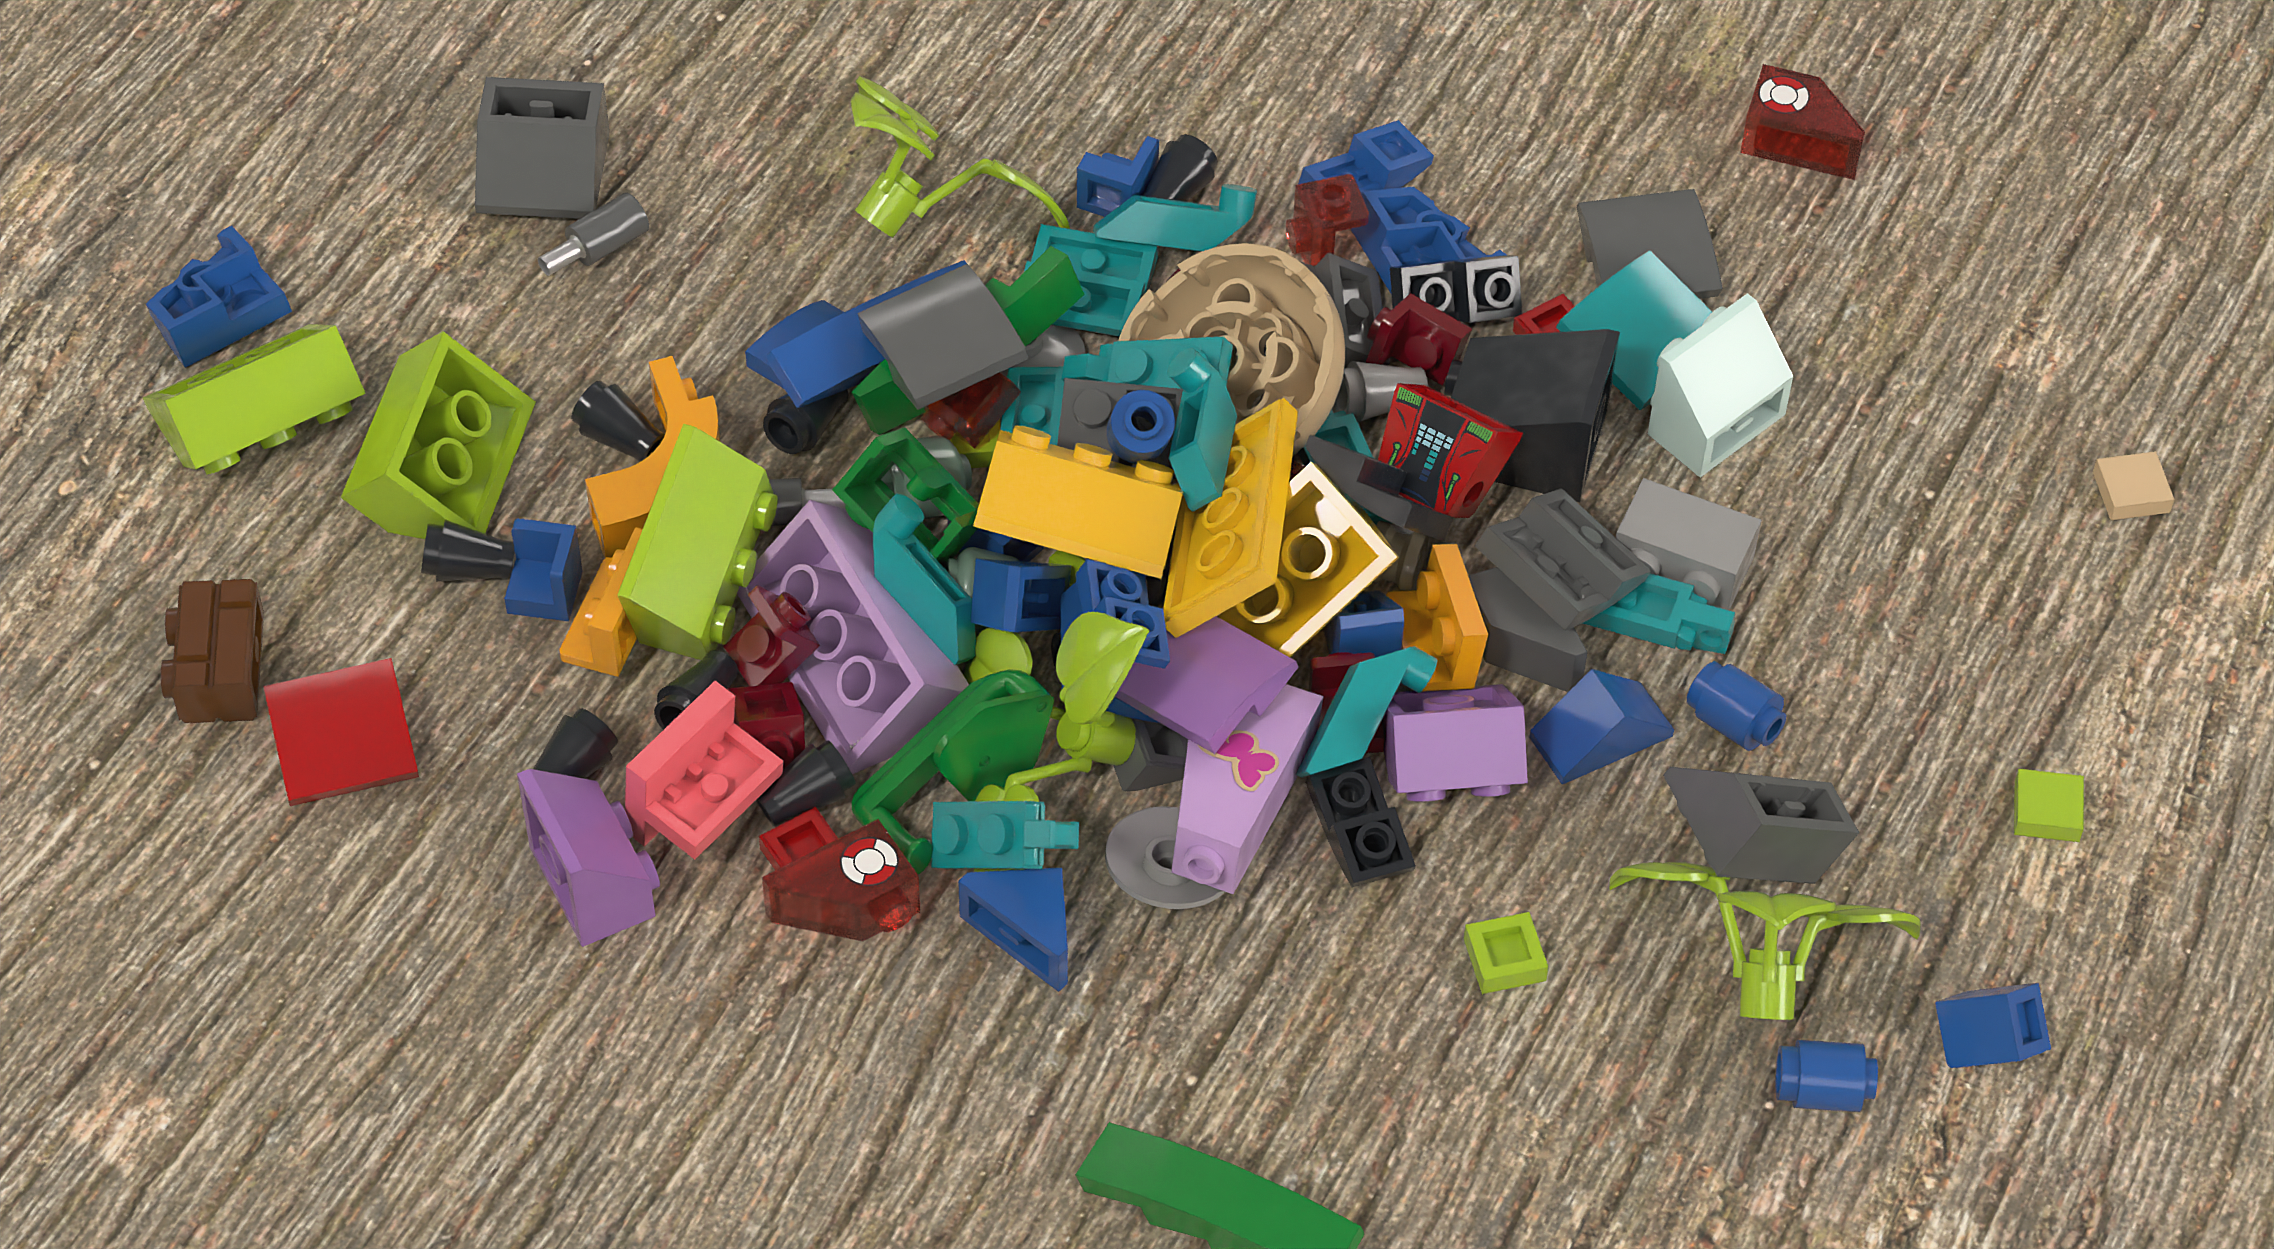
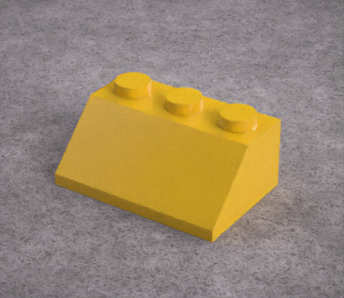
M1014 426L1013 433L1003 430L999 431L973 527L1161 579L1183 495V490H1181L1178 480L1173 478L1174 470L1155 462L1143 460L1137 461L1136 468L1111 461L1113 454L1110 451L1090 444L1076 443L1074 450L1049 444L1051 439L1049 434L1030 427Z
M1310 462L1289 482L1276 583L1222 612L1217 617L1291 658L1391 566L1399 556L1364 509L1332 482L1316 463Z

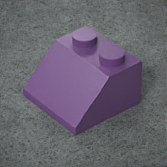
M1503 684L1475 686L1474 689L1421 691L1420 693L1416 691L1395 692L1382 718L1385 735L1384 756L1390 784L1397 793H1406L1407 800L1420 802L1440 800L1446 797L1445 790L1471 788V794L1475 796H1500L1510 793L1511 784L1528 783L1524 705Z
M527 769L517 773L530 849L581 946L584 947L655 917L652 890L660 887L659 877L649 854L645 850L635 853L628 840L633 837V831L621 803L616 801L609 804L598 782L594 780L534 769Z

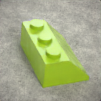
M309 324L142 398L148 411L182 465L191 469L203 467L206 475L239 462L241 459L237 451L256 442H260L262 448L267 449L292 439L297 435L294 425L316 416L318 423L323 424L346 415L353 410L350 400L366 393L336 325Z
M442 331L399 355L341 498L388 533L425 539L428 523L444 525L445 519L486 533L536 401Z
M683 424L617 596L640 644L702 660L709 651L716 650L718 643L726 644L731 636L736 615L735 608L732 607L739 586L746 588L753 577L757 561V554L753 549L760 530L768 531L774 521L778 497L773 493L766 470L697 427Z

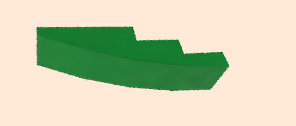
M1052 246L1011 286L995 278H992L985 285L1006 314L1024 346H1027L1039 337L1085 295L1068 255ZM884 359L852 391V394L870 430L881 435L931 410L962 390L917 410L894 383L888 362Z
M1111 1122L1107 1124L1075 1174L1084 1192L1141 1207L1150 1225L1205 1239L1211 1249H1357L1365 1235L1360 1225L1250 1171L1176 1142Z

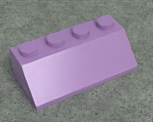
M809 500L756 561L755 571L749 585L746 588L739 586L737 594L751 618L759 612L748 597V593L756 585L778 596L782 592L791 594L809 613L810 620L806 625L820 646L788 676L790 682H793L796 692L825 740H829L835 746L852 774L892 758L969 685L958 666L954 665L875 578L873 533L870 529H866L853 521L844 508Z

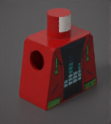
M1398 383L1393 394L1378 460L1408 472L1399 495L1454 518H1470L1478 509L1518 445L1523 433L1425 385ZM1393 524L1399 532L1406 534L1414 532Z

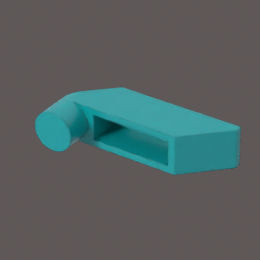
M1223 184L1219 206L1133 195L1093 226V232L1097 238L1194 251L1209 250L1227 239L1252 218L1257 190L1242 185Z
M1187 348L1172 360L1167 370V375L1183 390L1169 460L1180 488L1183 490L1187 506L1193 512L1222 496L1237 412L1220 373L1197 350Z
M895 494L875 519L873 528L874 576L954 665L972 660L976 656L975 623H971L972 598L913 535L915 529L924 520L921 508L909 497L903 494Z
M1413 646L1350 666L1296 775L1302 778L1362 759L1399 684L1401 683L1420 693L1431 679L1438 660Z

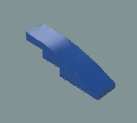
M965 260L879 295L776 347L764 358L797 408L859 385L885 358L864 335L857 313L967 263Z

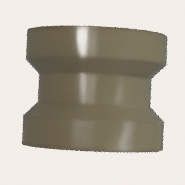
M1382 520L1378 521L1377 528L1399 558L1372 583L1377 584L1382 580L1396 583L1400 591L1415 590L1418 575L1423 570L1429 536L1417 532L1410 534L1402 533L1395 529L1393 523Z

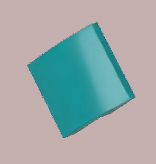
M1041 224L1031 262L1026 261L1024 272L1052 246L1068 255L1085 294L1052 325L1120 336L1130 313L1150 288L1158 259V246L1097 238L1094 233Z
M1648 251L1618 271L1560 319L1556 328L1560 332L1601 329L1619 331L1620 337L1612 383L1639 410H1642L1650 405L1651 398L1655 392L1659 368L1657 360L1663 349L1674 339H1685L1699 329L1712 311L1651 251Z

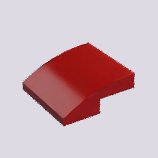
M392 658L263 686L290 806L419 777Z

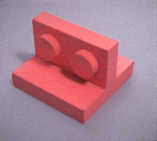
M714 681L626 765L625 812L632 827L633 838L644 847L660 832L695 860L783 773V760L734 723L735 695L717 681Z

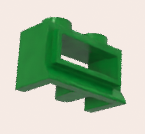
M906 427L876 437L832 491L846 504L845 509L851 519L858 525L870 529L873 533L878 513L895 495L881 479L896 464L910 479L906 485L909 493L917 500L923 502L930 500L951 521L943 531L945 535L940 541L923 523L913 532V535L933 557L944 566L948 557L953 558L979 529L973 527L979 506L978 502Z

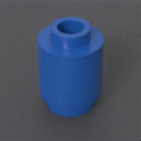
M1136 390L1124 395L1116 403L1107 424V440L1111 449L1118 457L1130 463L1137 464L1138 460L1153 461L1164 452L1175 427L1174 412L1167 400L1153 391ZM1131 417L1145 418L1154 428L1146 432L1139 431L1133 426Z
M1716 661L1710 662L1698 673L1687 694V704L1695 709V715L1699 720L1747 751L1755 749L1760 744L1763 746L1770 745L1778 737L1786 722V714L1782 712L1784 698L1733 664L1722 666Z
M1797 1040L1795 1046H1779L1775 1076L1777 1100L1792 1101L1793 1107L1799 1109L1861 1112L1864 1099H1875L1878 1083V1063L1876 1058H1866L1864 1044Z

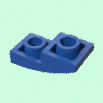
M1086 559L1076 572L1083 614L1087 612H1101L1149 629V633L1134 663L1165 669L1170 663L1164 610L1149 606L1145 574Z

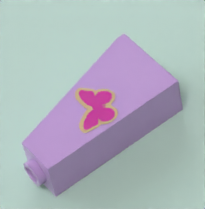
M1285 684L1260 717L1248 711L1215 754L1188 739L1171 873L1234 894L1297 778L1296 773L1318 730L1323 696Z

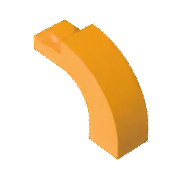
M673 356L649 362L653 402L665 432L660 445L651 455L631 467L585 479L590 518L604 558H612L617 549L625 550L635 527L643 529L683 424L695 426L720 441L718 414L714 396L698 399L692 378L681 379Z

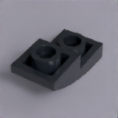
M1516 255L1390 267L1392 308L1397 306L1411 293L1460 322H1480L1517 317L1522 314L1519 257Z
M1370 757L1307 776L1305 783L1322 828L1352 888L1414 871L1416 865L1395 807L1388 808Z

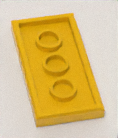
M1285 398L1278 399L1235 425L1221 497L1192 512L1187 506L1184 495H1182L1163 608L1166 630L1175 638L1276 583L1298 411Z

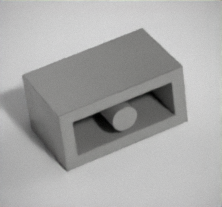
M1643 478L1617 530L1616 539L1652 571L1650 574L1694 585L1693 593L1707 599V605L1730 610L1754 559L1762 520Z

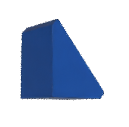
M976 558L971 623L1009 632L1061 629L1060 595L1070 587L1071 565Z
M1380 590L1361 592L1323 628L1329 655L1337 652H1349L1352 654L1371 652L1374 653L1376 658L1401 650L1404 611L1401 606Z
M1591 669L1530 730L1529 738L1563 785L1673 737L1674 728L1641 682Z
M1062 868L967 872L958 881L960 917L1055 990L1061 991L1068 984V945Z

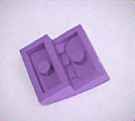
M1215 616L1178 638H1175L1166 630L1170 663L1165 669L1133 663L1115 697L1215 754L1248 711L1259 717L1263 714L1299 667L1292 658Z

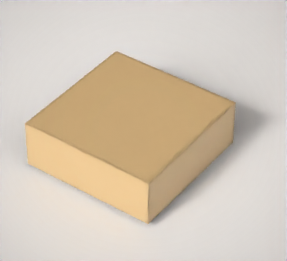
M2156 451L2096 459L2093 474L2110 520L2171 512L2175 499Z

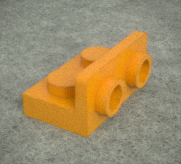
M635 527L625 550L617 549L612 558L607 557L602 561L559 649L561 661L619 677L637 637L617 595L643 529Z
M1432 545L1427 570L1421 571L1418 575L1417 590L1392 591L1386 594V596L1401 606L1404 611L1401 650L1415 646L1438 660L1431 679L1422 691L1474 689L1488 632L1458 545Z

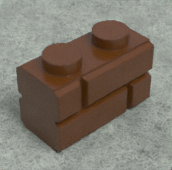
M252 579L222 580L220 584H216L212 580L183 581L182 585H179L178 607L166 609V640L168 646H174V657L170 660H162L161 689L165 699L173 698L178 718L184 723L215 722L216 718H220L224 722L253 721L257 717L264 610L257 582H254Z

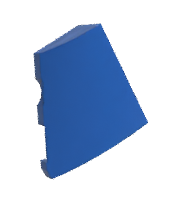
M1415 187L1362 191L1349 224V228L1376 271H1378L1379 276L1390 293V267L1469 258L1507 256L1501 250L1496 251L1492 255H1486L1465 239L1470 227L1456 217L1440 211L1435 206L1433 200Z
M232 225L223 229L217 235L222 248L214 256L204 262L192 259L180 270L179 277L173 283L163 287L146 303L156 326L185 368L292 312L285 293L261 268L253 248Z

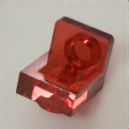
M1346 174L1295 185L1293 218L1286 220V235L1292 253L1294 255L1301 253L1304 263L1316 266L1327 253L1334 254L1335 234L1337 231L1368 224L1369 211L1354 176Z
M999 372L923 407L926 412L920 418V421L937 436L951 440L956 435L975 449L1019 396L1021 390L1010 379Z

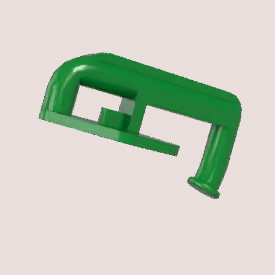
M1008 669L987 675L970 683L857 790L851 802L852 812L856 819L872 837L883 839L895 848L899 863L903 865L908 874H920L931 861L933 846L930 840L926 838L916 839L893 814L938 771L969 802L975 801L985 786L997 785L1005 788L1008 776L1033 769L1038 760L1054 706L1053 696L1035 678L1022 670Z

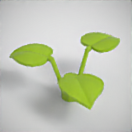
M861 76L856 79L855 82L858 85L859 93L855 92L851 98L855 126L875 128L894 136L898 144L886 172L882 171L855 208L858 214L885 234L894 238L912 212L923 218L931 206L980 174H988L1026 189L1045 204L1059 227L1070 229L1065 214L1043 187L1023 173L996 159L993 161L987 158L981 159L923 199H920L917 195L923 186L900 168L911 146L932 161L935 156L934 153L916 133L920 129L936 141L939 137L938 132L918 111L900 101L883 86ZM883 107L891 109L892 111L897 113L900 117V120L894 118Z
M1087 612L1077 617L1063 637L1056 660L1057 676L1064 685L1059 697L1065 703L1066 710L1053 706L1050 718L1059 721L1056 732L1058 744L1061 748L1065 749L1072 759L1011 774L1006 780L1005 788L997 785H987L980 791L975 801L1039 802L1034 790L1024 785L1025 783L1072 771L1088 773L1091 770L1092 761L1115 766L1126 762L1135 745L1136 730L1134 723L1130 717L1105 710L1114 699L1149 633V629L1101 612ZM987 628L977 636L976 656L972 660L967 661L963 676L968 684L987 675L1008 669L1022 670L1030 675L1033 664L1030 649L1025 640L1016 632ZM974 869L975 872L1005 871V870H1024V869Z
M1648 862L1634 864L1618 869L1610 878V890L1628 881L1644 877L1667 881H1689L1716 894L1734 961L1733 977L1741 978L1740 1016L1773 1020L1794 1019L1796 981H1804L1805 964L1815 937L1821 930L1844 923L1885 922L1906 931L1916 940L1920 936V919L1903 911L1865 905H1836L1835 902L1795 893H1780L1769 896L1755 891L1729 892L1726 880H1730V877H1719L1712 867L1693 863ZM1732 905L1765 920L1764 948H1750L1749 961L1746 960ZM1801 916L1808 917L1809 919L1793 963H1790L1791 951L1777 949L1778 930H1782L1786 925Z

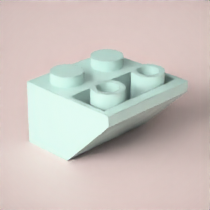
M1748 293L1728 308L1722 306L1714 310L1707 317L1703 325L1685 339L1676 338L1663 349L1657 360L1659 368L1655 392L1650 401L1652 410L1648 435L1699 477L1705 475L1786 414L1793 374L1757 301Z

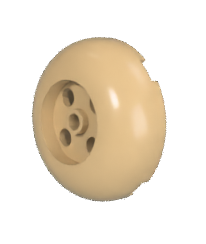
M1248 243L1229 244L1205 250L1177 264L1181 271L1164 283L1155 293L1148 289L1130 313L1118 341L1224 336L1233 344L1227 390L1237 412L1236 424L1278 399L1285 398L1298 411L1293 457L1306 445L1309 436H1314L1327 419L1334 406L1343 379L1345 338L1340 315L1332 297L1320 280L1305 265L1286 252L1273 247ZM1265 344H1266V356L1264 355V347H1265ZM1261 394H1264L1261 402L1252 408L1254 400Z

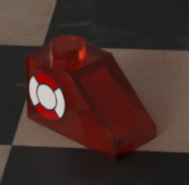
M1763 64L1747 113L1740 153L1855 180L1865 131L1820 77Z
M879 819L762 877L765 913L772 923L865 941L882 931L892 932L903 927L912 916L920 913L919 876Z

